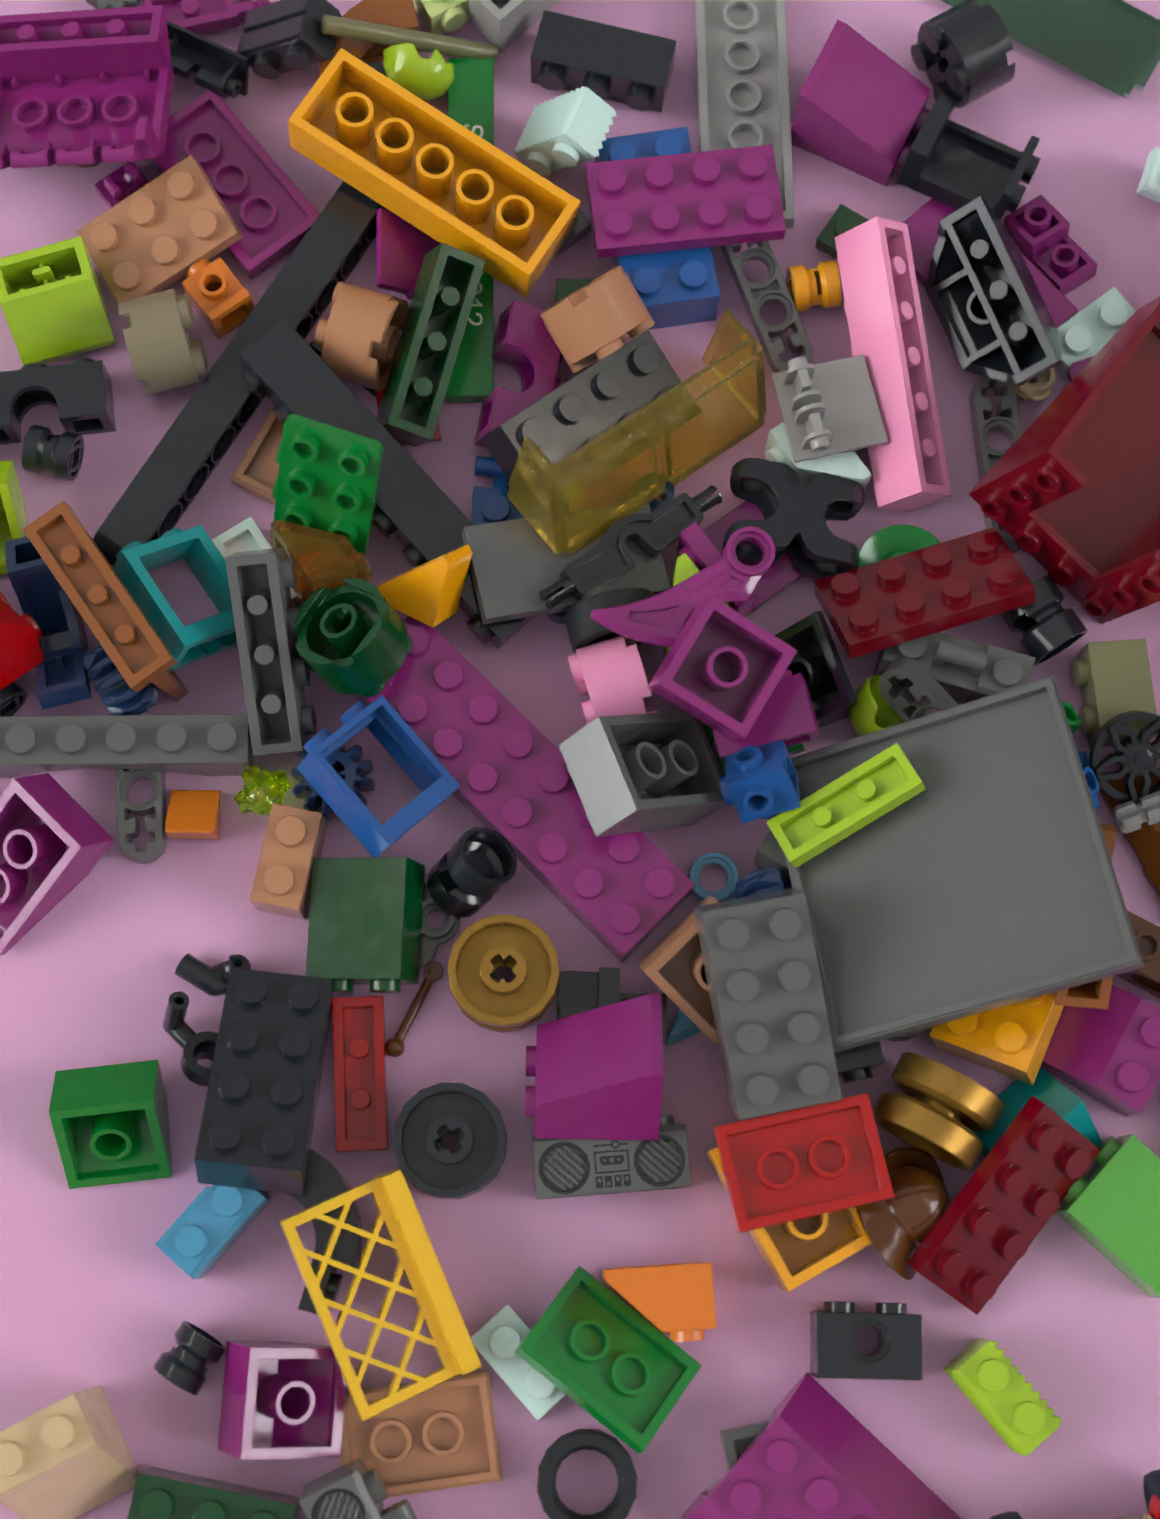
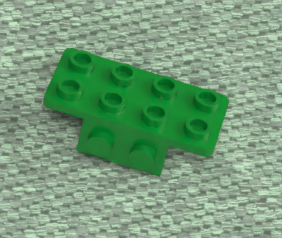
M291 414L287 417L276 454L279 473L272 491V498L276 499L271 547H285L286 559L293 558L296 569L336 582H342L341 579L346 578L363 579L383 454L381 443L377 440L297 414Z

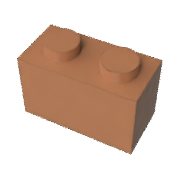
M273 803L249 899L257 910L306 920L311 898L313 858L321 857L328 828L322 813Z

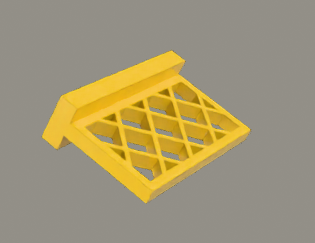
M401 1169L385 1171L363 1184L279 1221L362 1421L457 1374L465 1375L482 1366ZM371 1193L378 1210L371 1233L344 1223L352 1201ZM341 1207L337 1220L324 1215ZM315 1218L334 1225L323 1255L304 1249L295 1227ZM383 1224L390 1240L378 1236ZM341 1229L368 1238L357 1269L330 1259ZM376 1242L393 1248L399 1260L391 1282L364 1272ZM308 1257L320 1261L315 1274ZM328 1264L354 1274L343 1305L324 1298L319 1285ZM403 1273L410 1289L399 1285ZM362 1277L388 1287L377 1318L350 1308ZM396 1291L414 1297L419 1310L411 1331L385 1321ZM328 1306L340 1310L336 1323H334ZM348 1313L374 1323L363 1354L344 1347L340 1333ZM423 1321L430 1338L419 1334ZM382 1327L408 1336L397 1367L371 1357ZM416 1340L434 1346L442 1365L441 1368L423 1377L405 1370ZM348 1355L360 1360L356 1373ZM368 1363L394 1372L387 1394L370 1403H367L360 1386ZM403 1376L415 1380L399 1388Z

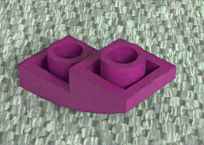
M1042 195L1016 209L1014 214L1010 213L1004 217V224L1022 254L1063 295L1096 276L1097 263L1068 235L1070 223Z

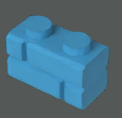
M218 1185L206 1186L155 1245L192 1279H202L272 1199L263 1190Z

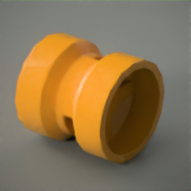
M835 260L820 262L816 268L807 269L804 265L787 267L786 286L797 312L808 311L813 305H820L824 309L840 306L841 280Z

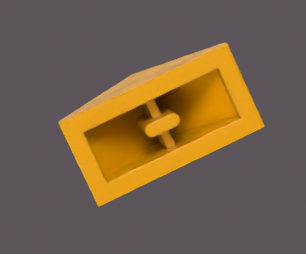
M468 543L401 573L378 585L377 588L393 609L430 627H435L457 613L473 552Z

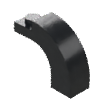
M310 1148L303 1195L286 1194L292 1196L305 1209H308L349 1190L350 1187L334 1165ZM356 1200L351 1203L344 1223L362 1229L359 1209ZM341 1207L324 1215L337 1220ZM315 1218L312 1219L316 1235L315 1253L323 1255L334 1225ZM341 1229L330 1259L357 1268L362 1251V1236ZM313 1258L311 1267L315 1274L320 1261ZM328 1264L319 1286L324 1298L336 1302L342 1285L343 1275L336 1274L337 1267ZM305 1285L298 1309L317 1314Z

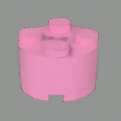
M621 635L576 649L577 654L568 656L569 665L580 696L589 694L590 700L581 703L587 724L601 716L657 713L653 704L651 690L647 688L649 684L635 640Z

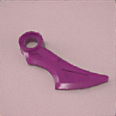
M746 526L740 528L728 539L723 550V558L659 594L625 605L592 610L590 618L603 627L627 638L651 645L671 648L699 601L709 596H713L722 603L746 602L759 579L767 572L775 558L774 542L766 531L758 527ZM744 541L756 543L762 551L761 562L755 566L742 564L735 554L736 546Z

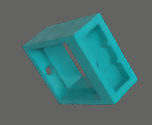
M202 525L183 531L180 528H175L163 534L159 539L144 544L141 541H135L126 545L118 552L117 560L113 566L114 571L177 661V664L170 668L168 672L238 646L226 561ZM184 559L219 611V614L184 626L148 571Z

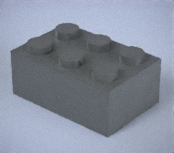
M687 712L601 716L559 744L568 773L575 784L584 806L586 817L596 837L691 826L726 805L719 784V779L724 777V774L701 721Z

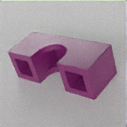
M515 299L499 316L491 358L507 363L517 371L521 378L522 391L514 392L497 387L483 400L474 445L488 449L482 438L561 386V379L556 377L558 363L564 357L540 316L546 309Z

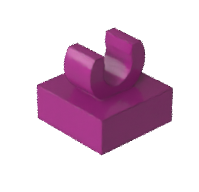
M127 162L94 185L99 196L109 208H112L150 181L135 162Z

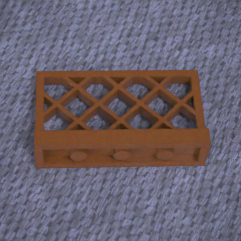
M62 501L22 529L132 690L138 692L152 682L177 701L189 693L175 671L168 672L170 668L177 664V661L72 508L65 501Z

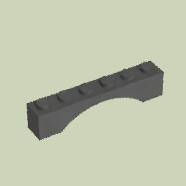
M247 714L0 717V778H14L27 774L72 769H143L203 776L256 775V756H253Z

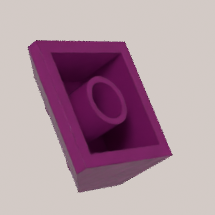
M227 1341L218 1450L240 1460L340 1457L346 1383L331 1346L282 1341Z

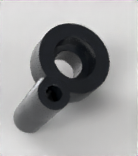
M181 991L173 992L169 996L163 1028L184 1049L181 1057V1068L184 1075L197 1085L208 1086L212 1068L203 1067L197 1061L209 1059L213 1062L218 1033L211 1031L196 1033L185 1022L189 1005L188 995Z

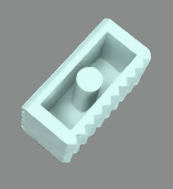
M581 86L580 89L576 88L575 91L571 90L570 93L566 92L565 95H560V97H555V99H550V101H545V103H540V105H535L514 150L515 154L525 161L528 168L541 176H549L552 172L566 167H575L578 163L599 156L598 150L603 148L602 142L606 140L605 134L610 132L609 126L613 125L612 118L617 117L616 111L593 91L584 86Z

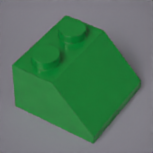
M158 1059L55 1072L49 1116L69 1189L172 1177L167 1096Z

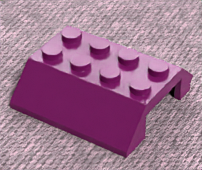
M163 5L0 16V169L12 167V169L48 167L56 164L58 166L95 164L98 162H135L165 154L174 75L166 13Z
M807 1372L772 1411L776 1416L707 1495L702 1492L682 1515V1519H961Z

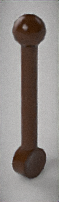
M431 961L425 966V978L395 1037L388 1039L385 1043V1051L389 1056L398 1057L404 1052L405 1046L403 1041L433 983L439 981L443 976L444 969L439 962Z

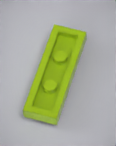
M895 743L801 800L799 808L782 812L766 823L795 869L923 792L926 788L898 743Z

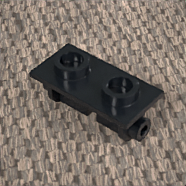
M170 21L167 22L174 74L187 79L194 72L196 73L195 84L219 94L224 99L228 96L236 98L238 94L244 96L248 94V57Z

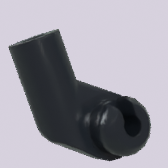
M188 953L178 964L175 974L206 994L217 997L226 994L231 968L251 970V964L245 956L233 954L229 956L228 961L210 967Z

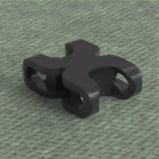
M744 458L734 464L730 474L732 493L738 498L755 504L762 512L764 520L740 519L733 523L724 533L723 550L730 536L738 529L746 526L758 527L766 531L774 542L775 558L771 566L777 563L783 553H786L789 556L793 569L799 574L810 578L823 579L859 568L860 554L857 546L835 536L827 527L826 520L847 521L853 518L864 506L865 491L862 484L851 479L820 473L814 475L807 486L803 487L796 471L787 464L759 458ZM744 541L736 546L735 554L740 562L757 565L761 562L762 551L756 543Z

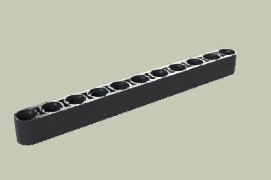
M342 182L98 529L93 540L110 565L114 566L118 552L126 545L135 541H141L144 544L159 539L163 534L174 529L266 396L264 393L259 397L256 396L240 377L243 370L239 354L283 317L304 340L331 303L337 283L347 280L376 238L377 211L380 208L386 209L385 207L348 183Z

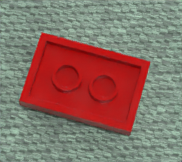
M868 1093L717 1126L713 1129L738 1234L895 1197Z

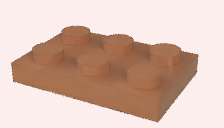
M192 155L76 231L82 237L91 258L117 302L163 291L184 277L187 270L195 262L202 259L210 260L243 238L198 160Z

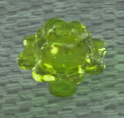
M253 765L247 767L242 772L243 787L234 797L242 814L255 812L265 816L271 813L273 803L284 804L285 793L291 787L289 779H286L287 775L284 770L271 772L267 769L260 770L258 766Z

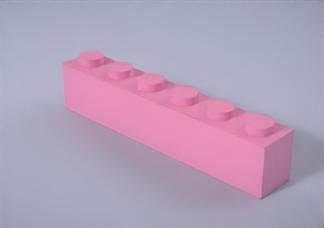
M876 216L835 237L838 257L837 266L841 276L845 301L844 310L850 332L851 355L864 354L888 438V443L867 447L877 508L911 511L952 496L908 224Z

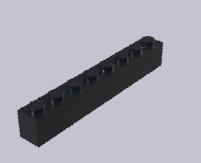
M284 317L239 354L243 370L240 377L256 396L259 397L264 393L276 406L272 411L283 426L289 415L297 414L377 440L381 443L383 454L372 523L385 537L388 538L393 534L405 547L401 551L402 555L413 568L464 546L461 532L464 527L473 526L470 520ZM468 568L459 607L470 618L466 624L471 632L482 643L486 644L491 641L499 649L535 616L483 624L470 568Z

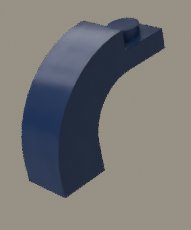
M27 536L5 541L7 574L19 600L23 614H28L36 622L42 633V638L38 641L45 661L34 667L37 697L42 709L92 698L90 678L84 666V652L89 650L80 613Z

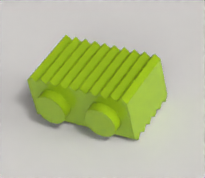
M976 1338L944 1368L946 1373L1013 1452H1017V1454L1024 1455V1457L1029 1455L1061 1426V1417L1054 1415L1053 1408L1047 1407V1400L1040 1398L1039 1391L1032 1390L1033 1383L1025 1381V1375L1018 1373V1366L1011 1365V1358L1004 1357V1350L997 1348V1341Z

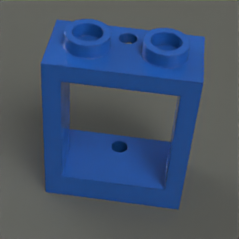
M383 695L368 706L363 700L353 705L339 718L344 725L333 734L327 728L316 734L303 746L308 754L296 767L372 857L381 855L460 787L457 781ZM366 728L421 790L417 797L383 825L327 761L330 756Z

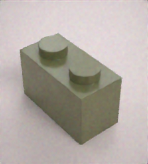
M1145 638L1087 643L1076 655V659L1072 661L1071 674L1075 688H1080L1083 706H1080L1078 710V717L1081 721L1079 729L1083 735L1087 734L1089 748L1101 726L1120 713L1141 710L1157 715ZM1135 720L1127 722L1125 725L1134 730L1136 736H1138L1139 730L1151 721ZM1116 728L1120 742L1128 737L1127 734ZM1159 728L1149 735L1148 741L1158 734ZM1109 736L1104 742L1103 747H1112Z

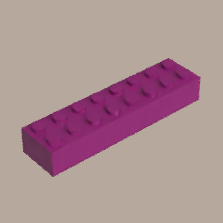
M410 616L406 617L403 622L413 639V647L407 654L402 666L385 683L384 689L378 695L369 698L362 697L360 694L354 696L359 701L363 700L368 706L383 695L460 785L453 795L486 828L494 830L503 836L514 849L516 858L623 963L692 894L695 884L643 832L596 837L586 817L585 809L575 784L568 773L562 753L434 627H430Z

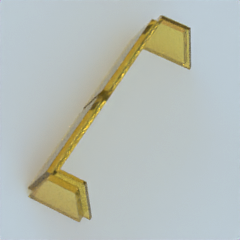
M729 308L724 311L701 359L707 365L705 368L557 464L553 465L529 436L524 438L508 483L510 488L507 497L555 554L562 550H566L569 555L574 554L605 533L615 522L633 514L663 494L666 490L665 483L670 481L675 486L764 425V415L767 413L764 349Z

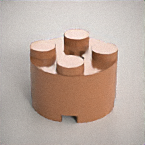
M621 265L594 279L588 285L566 296L540 314L544 325L573 373L591 364L596 359L601 360L624 346L623 341L629 338L628 335L632 339L655 325L650 313Z
M338 282L332 296V310L329 319L322 318L315 332L314 344L322 348L321 359L341 381L381 391V387H386L398 347L399 330H403L409 311L408 302L393 295L353 284Z

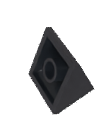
M816 611L774 636L797 650L786 670H791L792 675L801 673L805 679L820 728L848 718L849 710L855 706L857 699L822 611Z

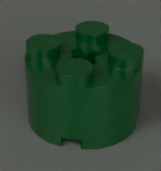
M360 578L341 579L344 585L331 590L325 585L311 594L302 604L294 620L293 630L297 634V644L295 643L300 655L332 690L346 695L360 694L366 698L374 697L384 689L385 683L400 669L407 654L413 647V639L402 619L375 585Z

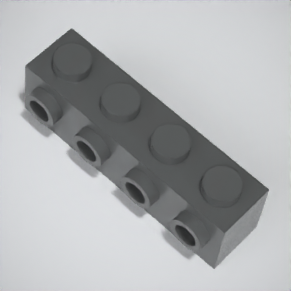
M285 547L236 552L226 557L225 561L253 756L303 751V746L311 739L310 735L317 733V721L314 706L306 705L304 686L310 685L309 664L303 657L299 656L295 643L297 644V634L294 632L293 627L295 617L300 608H293L290 588L297 587L293 558L286 559Z

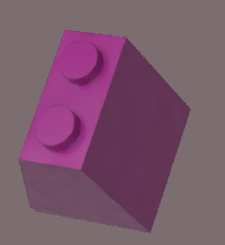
M837 20L799 93L791 128V143L887 187L894 171L901 173L911 148L908 143L913 134L918 135L931 111L925 108L931 89L848 24Z
M651 993L537 1025L536 1046H526V1077H536L535 1086H525L524 1117H535L534 1138L659 1141L664 1080L661 994Z

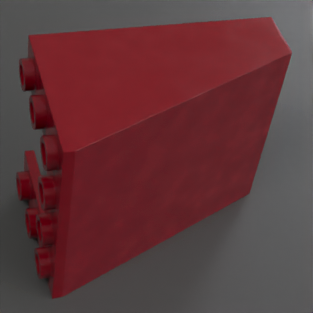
M1160 296L1138 309L969 493L980 505L982 512L987 517L995 520L1014 538L1016 545L1021 550L1029 553L1048 571V575L1052 577L1055 583L1063 586L1081 604L1082 609L1101 624L1160 602Z

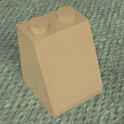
M101 1385L73 1393L0 1431V1502L23 1519H75L135 1487L139 1470Z

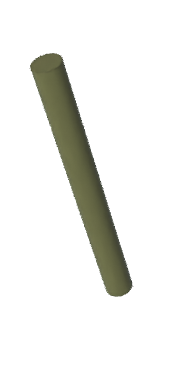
M326 14L323 15L321 20V33L390 46L411 43L419 51L433 53L434 50H438L440 54L460 58H494V63L498 56V47L495 44Z

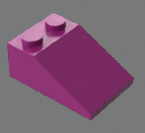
M49 773L14 778L0 796V955L6 954L90 873L114 841Z
M1114 985L1111 988L1108 1010L1064 1006L1041 1067L1124 1116L1142 1113L1160 1079V1007Z

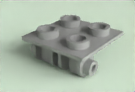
M864 354L815 365L807 363L806 357H796L787 363L789 367L787 371L771 374L795 463L888 443Z

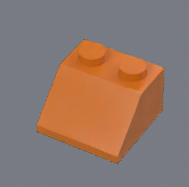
M712 1262L602 1269V1279L657 1329L662 1332H669L670 1340H673V1342L705 1340L704 1329H717Z

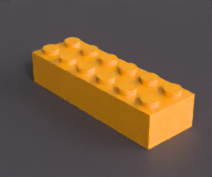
M342 48L288 119L291 148L436 241L486 260L483 271L525 298L576 225L580 200Z

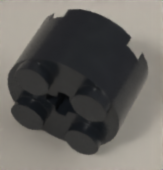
M965 0L922 23L918 31V43L911 46V56L914 64L919 70H925L927 77L933 85L935 100H937L942 92L957 99L955 108H962L1009 83L1015 74V63L1008 66L1006 52L1012 50L1013 45L1004 22L992 6L987 3L980 7L976 4L977 0Z

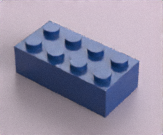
M687 127L606 138L602 142L603 148L598 150L599 156L595 157V162L692 153ZM711 247L611 257L613 268L621 265L655 322V325L648 330L716 320L720 291Z

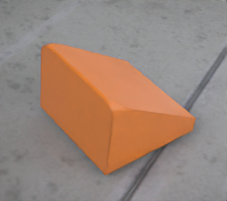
M171 790L165 821V834L169 839L219 840L221 790Z

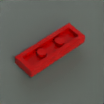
M382 995L332 998L336 1152L389 1150L384 997Z

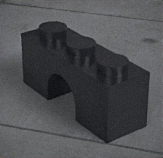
M76 358L69 361L68 364L55 366L32 363L22 366L20 370L0 372V445L22 442L21 423L23 417L30 409L39 405L57 407L59 420L66 432L88 435L116 431L112 382L102 360L95 361L90 358Z

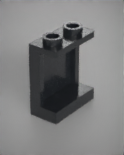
M941 92L908 152L897 183L957 210L977 197L982 196L1001 221L1006 210L1013 214L1015 213L1027 187L1020 185V181L1029 185L1041 158L1033 154L1040 138L1032 135L1025 150L1021 152L949 119L957 99Z

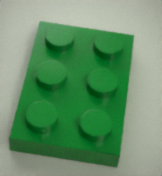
M581 1266L574 1270L515 1350L516 1354L638 1454L646 1449L702 1366Z

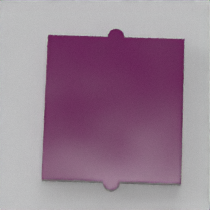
M380 208L377 211L376 287L404 294L408 300H412L425 254L441 243L384 208Z

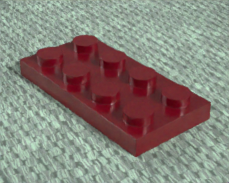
M995 527L814 581L815 596L850 659L1035 603V587Z
M1032 1095L907 1261V1264L978 1315L985 1304L994 1296L997 1288L1018 1260L1026 1253L1028 1247L1050 1217L1056 1213L1059 1205L1068 1195L1070 1187L1085 1174L1101 1150L1046 1104Z

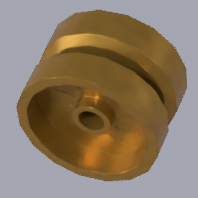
M510 914L486 916L468 926L453 944L447 965L450 989L463 1015L480 1028L499 1033L523 1030L539 1021L554 1002L560 976L557 951L546 932L529 919ZM502 967L510 968L513 971V981L506 983L502 978L497 982L495 980L496 971Z
M911 1052L902 1053L891 1076L896 1086L906 1095L898 1092L882 1093L873 1109L875 1123L910 1146L928 1152L937 1160L965 1171H973L984 1147L979 1137L969 1128L977 1131L993 1130L1005 1108L1004 1103L982 1085L937 1061Z

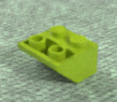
M81 236L0 258V305L23 366L32 363L46 364L116 344L94 264Z

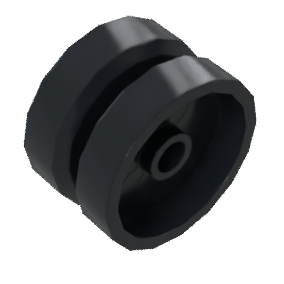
M438 1083L420 1090L402 1107L394 1124L392 1149L399 1169H401L404 1176L414 1187L437 1198L462 1199L481 1192L497 1177L506 1158L507 1132L499 1109L483 1092L464 1083ZM451 1132L458 1134L461 1138L458 1141L461 1146L455 1152H450L442 1147L443 1137Z

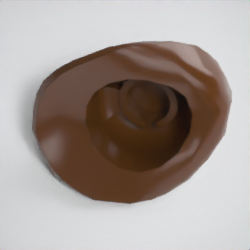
M900 1147L884 1154L895 1197L858 1206L856 1211L867 1237L886 1265L902 1278L911 1280L915 1276L916 1271L907 1264V1261L950 1206V1200L941 1170L935 1158L917 1147Z

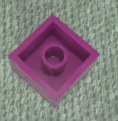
M709 596L698 602L647 688L730 740L746 738L797 650L713 596Z

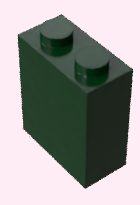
M408 857L313 858L305 976L333 979V993H353L354 984H370V992L387 994L400 993L401 985H419L425 865Z

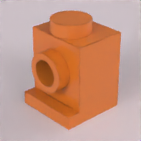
M221 257L213 262H210L208 259L195 262L186 272L187 279L181 282L185 293L187 292L190 303L218 340L241 326L254 309L251 294L246 288H243Z

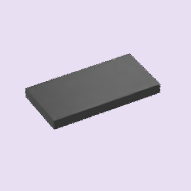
M642 500L464 527L461 535L464 545L469 543L473 552L469 568L483 624L567 611L573 604L579 602L573 595L554 606V608L549 609L545 606L548 599L542 602L539 594L540 591L561 579L560 573L566 565L597 547L606 531L615 522L632 514H650L649 501ZM627 540L626 546L635 562V568L627 576L599 588L585 598L622 588H645L654 595L671 588L662 553L655 558L649 557L635 542Z

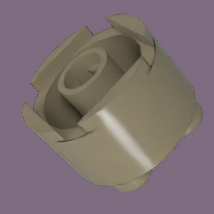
M175 288L118 302L119 316L129 314V317H126L129 327L122 330L138 382L145 381L143 386L145 396L201 382V375L208 374L206 368L208 363L201 339L192 340L189 329L194 328L193 321L195 319L187 292L177 294Z

